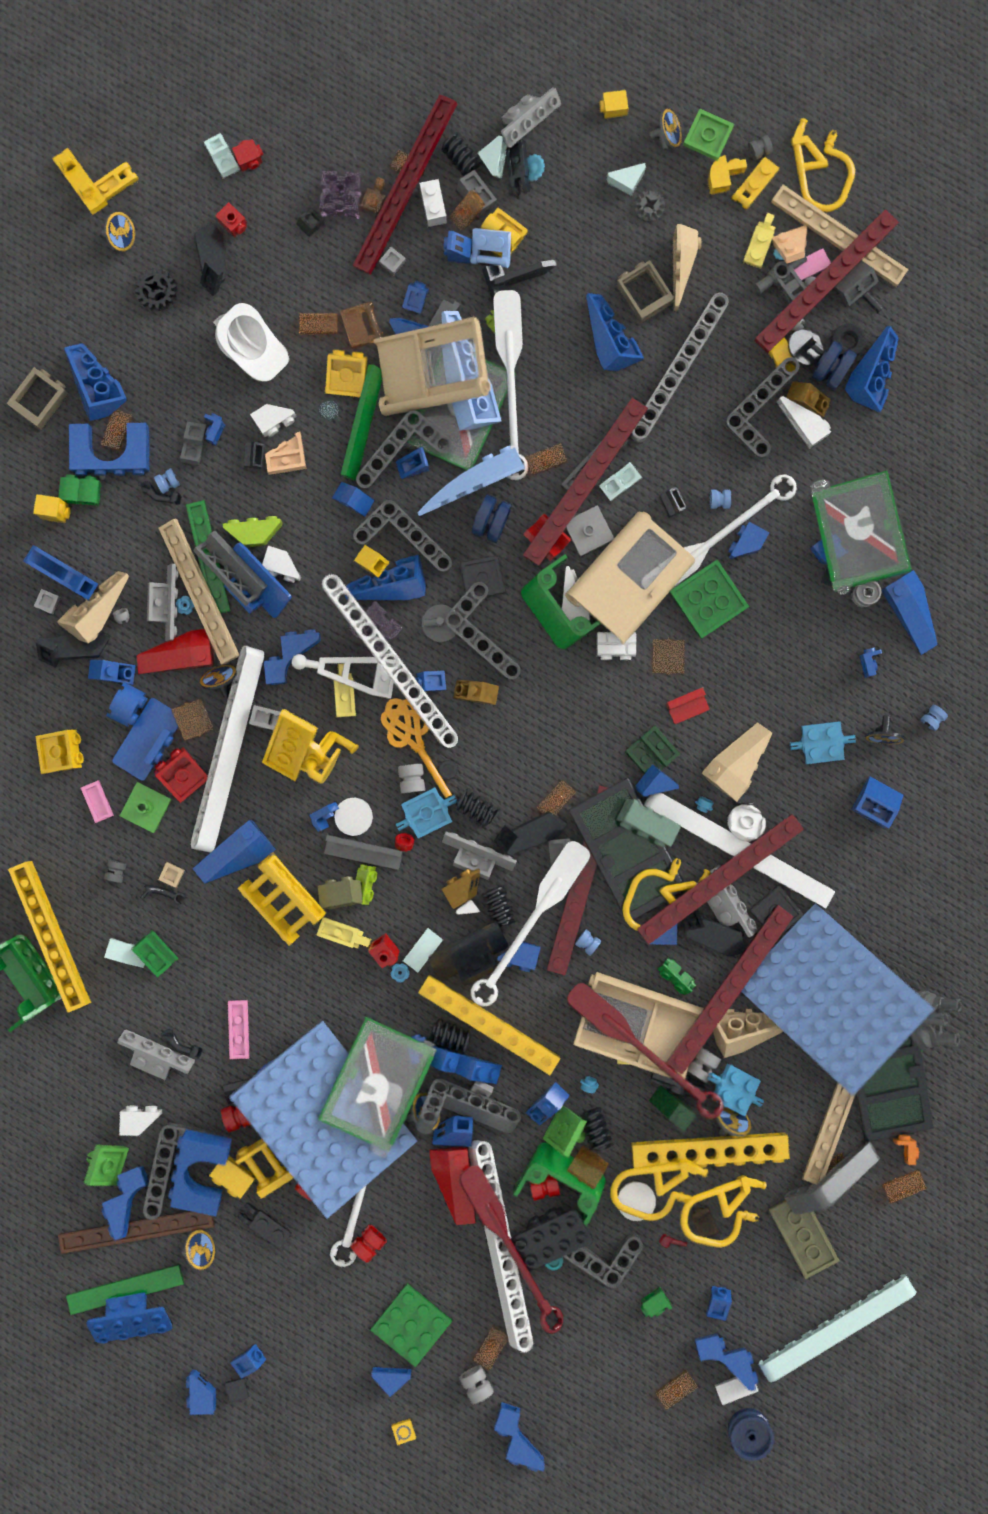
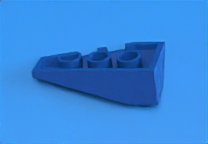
M588 293L586 298L596 353L604 370L618 371L642 361L644 357L633 337L629 340L622 332L626 329L625 326L612 318L615 313L602 295Z
M887 326L851 373L845 391L854 402L877 412H881L888 395V389H884L886 378L891 379L892 372H890L889 361H893L895 358L898 336L891 326Z
M83 343L64 347L89 421L108 417L126 402V396L121 384L116 379L114 380L110 376L109 371L97 362V358Z
M415 555L400 559L395 562L396 567L388 571L384 569L379 578L376 576L371 578V576L366 575L347 584L346 588L355 600H410L425 596L426 583L420 556Z
M914 570L881 590L921 655L938 645L924 586Z
M249 820L198 863L193 870L205 884L260 863L276 849L253 820Z

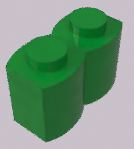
M67 474L66 477H60L58 498L68 504L99 506L101 483L93 476H85V479H78L76 475Z

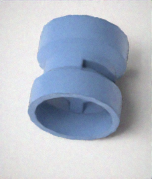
M172 469L167 470L163 475L159 474L154 477L162 494L168 492L171 487L176 488L180 486Z
M710 490V509H717L721 505L724 509H730V490H723L722 493L718 490Z
M933 704L929 708V713L923 715L921 721L929 723V728L936 731L941 721H945L948 715L940 707Z
M585 929L575 942V945L579 948H585V952L591 956L601 943V940L597 937L592 938L591 932Z

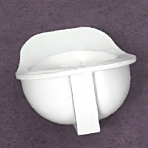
M245 303L236 304L226 314L219 316L213 322L216 325V342L221 351L235 361L252 378L258 381H269L287 365L289 356L286 349L276 339L260 314L252 306Z

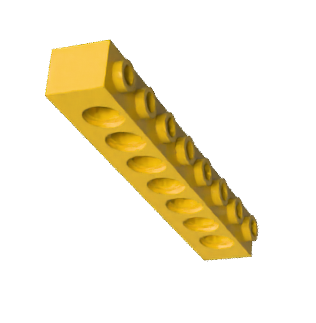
M27 861L8 869L67 1012L91 1003L33 862Z
M431 975L427 977L418 992L551 1075L560 1060V1056Z
M785 1132L752 1134L740 1137L721 1136L631 1142L634 1168L677 1163L679 1159H686L701 1168L707 1167V1164H715V1166L721 1167L726 1166V1163L745 1165L746 1162L753 1161L754 1164H763L765 1160L781 1163L784 1162V1159H789L788 1135ZM771 1144L772 1150L769 1153H764V1146ZM746 1146H753V1151L750 1154L744 1153ZM733 1147L734 1152L731 1155H725V1149ZM708 1148L715 1149V1153L711 1157L705 1156ZM690 1149L696 1152L692 1158L686 1157V1152ZM669 1151H675V1158H666V1155ZM650 1152L657 1153L655 1160H648L647 1155Z

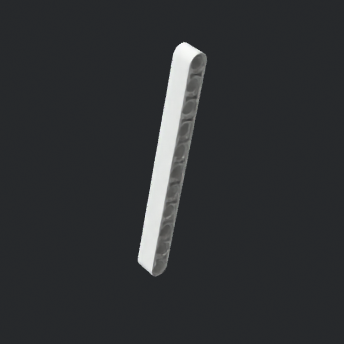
M326 576L322 580L323 590L441 745L448 748L455 746L458 741L455 731L337 576ZM329 578L336 581L334 589H329L326 586V581ZM340 594H345L348 597L347 604L341 605L338 602ZM354 609L360 613V617L356 621L350 618V612ZM365 625L371 627L372 632L369 636L362 634V628ZM376 641H381L383 644V649L380 652L374 650L373 645ZM389 656H392L395 660V664L392 667H388L385 664V660ZM400 672L406 674V680L403 683L397 680V675ZM412 687L418 690V695L415 698L409 696V690ZM423 703L429 704L430 709L427 713H422L420 710ZM435 718L441 720L439 728H433L432 721ZM450 733L452 741L446 744L443 738L445 734Z
M243 646L239 654L236 666L237 675L232 681L191 839L192 849L211 853L216 845L264 659V651L249 646Z
M662 793L649 795L644 803L646 808L649 807L654 812L669 818L687 829L690 833L703 838L706 842L717 846L729 855L735 856L751 844L735 837L733 833ZM769 855L754 866V869L786 885L791 890L802 894L805 898L818 903L825 909L835 893L834 890L772 855Z
M474 1140L471 1147H468L471 1166L477 1165L482 1169L483 1165H486L484 1174L504 1208L491 1145L485 1141ZM481 1145L482 1151H481V1153L479 1154V1153H478V1148H479V1146ZM506 1218L508 1235H509V1237H510V1239H511L510 1232H509V1227H508V1222H507V1218ZM484 1226L509 1344L512 1348L527 1352L532 1348L533 1339L517 1265L503 1240ZM502 1241V1247L499 1249L498 1245ZM506 1260V1266L503 1268V1262ZM510 1280V1286L507 1288V1282ZM514 1299V1305L511 1307V1301ZM518 1318V1319H519V1322H518V1324L515 1326V1321H516V1319ZM523 1338L521 1345H519V1340Z

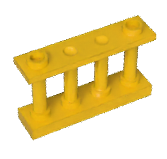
M274 855L262 866L265 872L253 883L248 879L238 887V890L274 928L281 939L290 946L299 937L297 931L308 921L314 925L326 912ZM271 877L278 887L264 897L258 888ZM284 892L291 901L280 911H277L271 905V902ZM297 906L304 915L290 926L283 917Z
M263 1138L249 1147L244 1146L237 1152L236 1163L240 1164L245 1161L259 1181L257 1194L261 1199L294 1178L286 1167L280 1165ZM260 1150L275 1170V1175L270 1178H265L251 1157Z

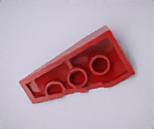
M205 629L191 630L175 637L172 641L164 642L136 655L138 674L214 666L213 646Z
M468 1147L430 1149L431 1170L455 1224H474V1208L460 1184V1175L470 1167Z

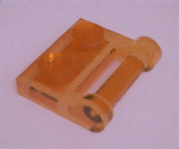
M367 302L340 311L352 349L373 343L374 339L384 337L383 333L380 332L373 309L375 307L373 302ZM362 312L367 313L373 332L372 335H367L361 316Z

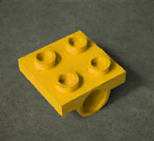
M497 208L493 214L491 213L481 226V229L511 232L510 255L528 233V229L500 208ZM491 251L497 257H502V252Z

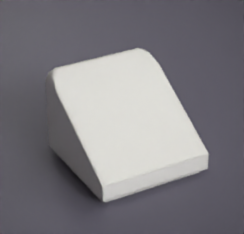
M469 900L456 910L457 914L480 912L472 900Z

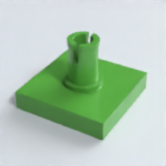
M699 109L683 146L718 161L734 124Z
M137 782L120 817L155 833L172 799Z
M562 1105L552 1119L543 1139L561 1154L569 1157L576 1142L582 1143L585 1139V1132L582 1130L586 1121Z
M96 1145L95 1150L87 1155L90 1158L86 1160L90 1165L84 1183L90 1186H117L118 1175L122 1172L129 1148L125 1146Z

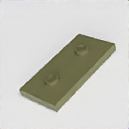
M786 1200L768 1208L805 1279L839 1262L814 1212L795 1215Z

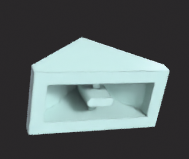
M498 136L478 152L491 174L497 178H502L507 148L503 136Z
M645 163L609 172L607 176L608 183L632 195L645 172Z

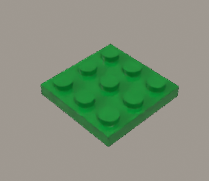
M718 559L669 592L700 639L749 608V605Z
M407 1283L370 1330L416 1367L451 1324L452 1319Z

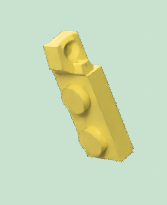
M767 213L764 223L759 222L758 226H756L743 261L744 263L761 269L774 235L775 227L771 226L775 215Z
M338 664V674L336 675L342 676L344 664ZM349 673L348 679L353 681L352 675ZM333 680L336 717L356 716L354 688Z
M326 917L322 918L317 932V936L351 948H358L359 944L369 947L372 940L362 936L364 932L360 931V929Z

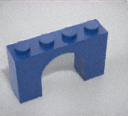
M127 423V445L124 453L116 460L102 461L95 457L92 450V427L89 424H69V470L75 473L76 476H87V473L105 476L106 473L113 472L117 476H123L125 472H133V475H144V472H149V426L146 423Z
M186 1129L184 1136H180L177 1148H180V1154H176L174 1165H177V1170H174L171 1182L175 1183L169 1192V1199H172L170 1207L212 1216L217 1215L223 1189L198 1184L189 1175L188 1166L198 1161L225 1166L230 1153L231 1138Z

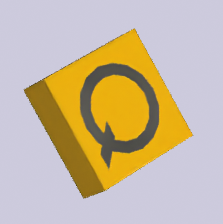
M410 1418L392 1424L391 1427L397 1445L416 1439Z

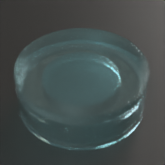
M331 400L323 402L320 406L321 416L325 420H334L339 414L338 405Z

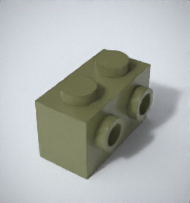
M342 877L341 881L328 880L325 881L324 885L318 886L319 905L322 909L331 910L363 903L360 880H353L352 877Z

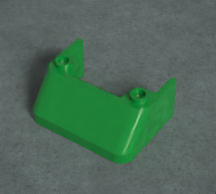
M566 554L540 571L521 590L523 600L559 649H568L602 625L599 621L591 625L588 619L583 616H578L570 621L548 591L555 585L557 580L553 570L567 561Z
M17 935L0 945V971H5L24 999L17 1007V1013L21 1019L8 1029L9 1032H12L49 1008L62 997L51 971L26 936Z
M540 1143L513 1188L514 1195L518 1196L526 1180L534 1184H540L549 1174L581 1193L578 1199V1207L584 1212L581 1219L587 1226L598 1206L605 1187V1176L574 1156L569 1155L567 1157L561 1154L549 1143Z

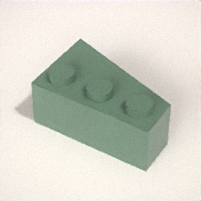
M626 799L616 819L621 822V827L627 830H631V828L637 830V835L645 839L648 837L654 839V844L662 848L672 846L681 828V825L654 812L649 807L646 808L640 805L639 801L635 799Z

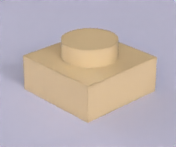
M166 862L158 880L177 888L185 870Z

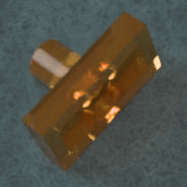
M561 443L525 457L532 475L568 461Z
M492 1326L474 1356L473 1361L490 1371L506 1344L508 1335Z

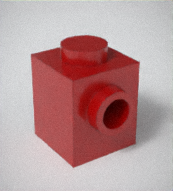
M253 139L244 140L238 146L232 148L241 171L247 169L254 170L260 166V163H263L261 147L259 144L255 145Z
M229 202L215 215L218 222L234 238L242 234L248 225L245 217Z
M386 933L371 942L368 950L381 968L395 964L400 951Z

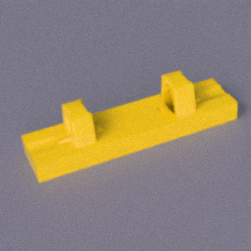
M68 148L52 158L92 215L108 205L105 198Z

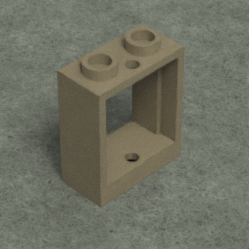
M650 260L646 263L643 261L634 267L635 270L630 273L627 271L621 274L616 285L640 323L667 308L674 301L673 295ZM647 272L663 297L640 310L625 286Z
M34 367L6 404L42 430L68 393L64 390L66 388L64 384L58 380L52 381L50 379L51 375L44 369L39 371ZM39 377L57 390V392L37 417L18 402Z

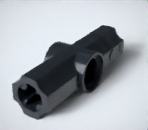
M652 1072L651 1082L665 1086L677 1094L691 1096L688 1091L672 1078ZM686 1074L685 1079L695 1088L697 1087L703 1093L709 1091L710 1085L692 1079L691 1076Z

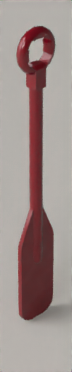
M579 983L571 990L567 996V1001L572 1008L606 1036L633 1045L697 1100V1109L702 1116L713 1119L722 1113L723 1102L718 1094L709 1091L703 1093L697 1087L695 1088L636 1039L625 1017L588 985ZM706 1096H711V1099L715 1102L718 1101L719 1107H716L713 1115L709 1114L705 1108L702 1109L701 1103L705 1101Z
M477 1165L470 1166L460 1175V1184L483 1225L503 1240L538 1302L537 1305L542 1312L540 1316L542 1329L549 1334L558 1332L563 1324L561 1310L556 1306H550L548 1301L544 1299L508 1235L504 1208L484 1172ZM554 1310L558 1323L550 1330L545 1318Z

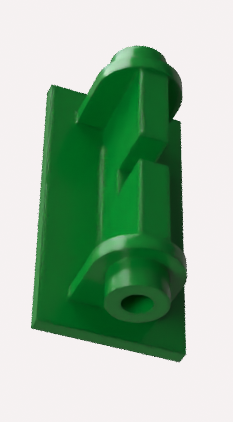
M667 958L663 965L657 968L662 978L670 981L674 985V989L680 994L687 995L696 986L695 980L684 971L681 975L678 974L682 968L673 959Z

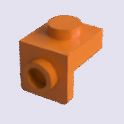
M898 1135V1138H893V1142L896 1145H904V1162L908 1165H916V1159L919 1158V1149L916 1147V1141L910 1138V1135Z

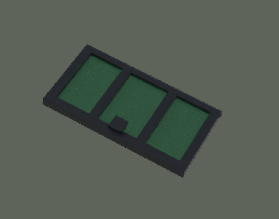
M629 777L568 810L622 913L626 895L635 876L647 869H658L669 873L673 862L666 847L662 848L654 844L655 840L650 837L645 839L637 835L638 831L633 828L627 830L621 827V822L616 820L626 799H635L639 801L640 805L644 806ZM679 871L673 881L657 876H647L639 882L629 908L630 916L633 920L667 901L659 891L663 886L684 883ZM686 890L672 892L671 894L675 897Z
M910 1035L856 1092L864 1141L933 1129L921 1049L917 1048Z

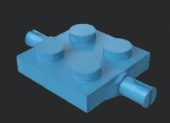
M840 721L801 726V741L790 742V746H794L790 747V750L802 749L806 764L845 760L844 745L856 743L854 739L856 737L855 735L844 736Z
M435 787L402 803L401 806L405 812L406 819L396 823L397 827L404 824L398 830L400 831L410 826L419 839L451 823L452 820L448 814V806L457 802L456 797L453 795L444 800L440 797Z
M730 1064L726 1065L724 1072L720 1076L712 1072L708 1074L707 1079L716 1084L714 1093L720 1096L723 1106L745 1116L751 1103L758 1107L763 1105L761 1103H764V1100L755 1096L761 1082L757 1078Z

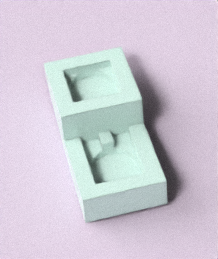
M221 133L204 142L223 178L240 170Z
M630 462L599 486L609 500L612 501L642 477Z
M427 928L403 962L416 972H419L427 962L428 957L433 954L443 939Z
M113 938L110 939L105 958L142 968L145 965L131 950L134 944L125 943Z

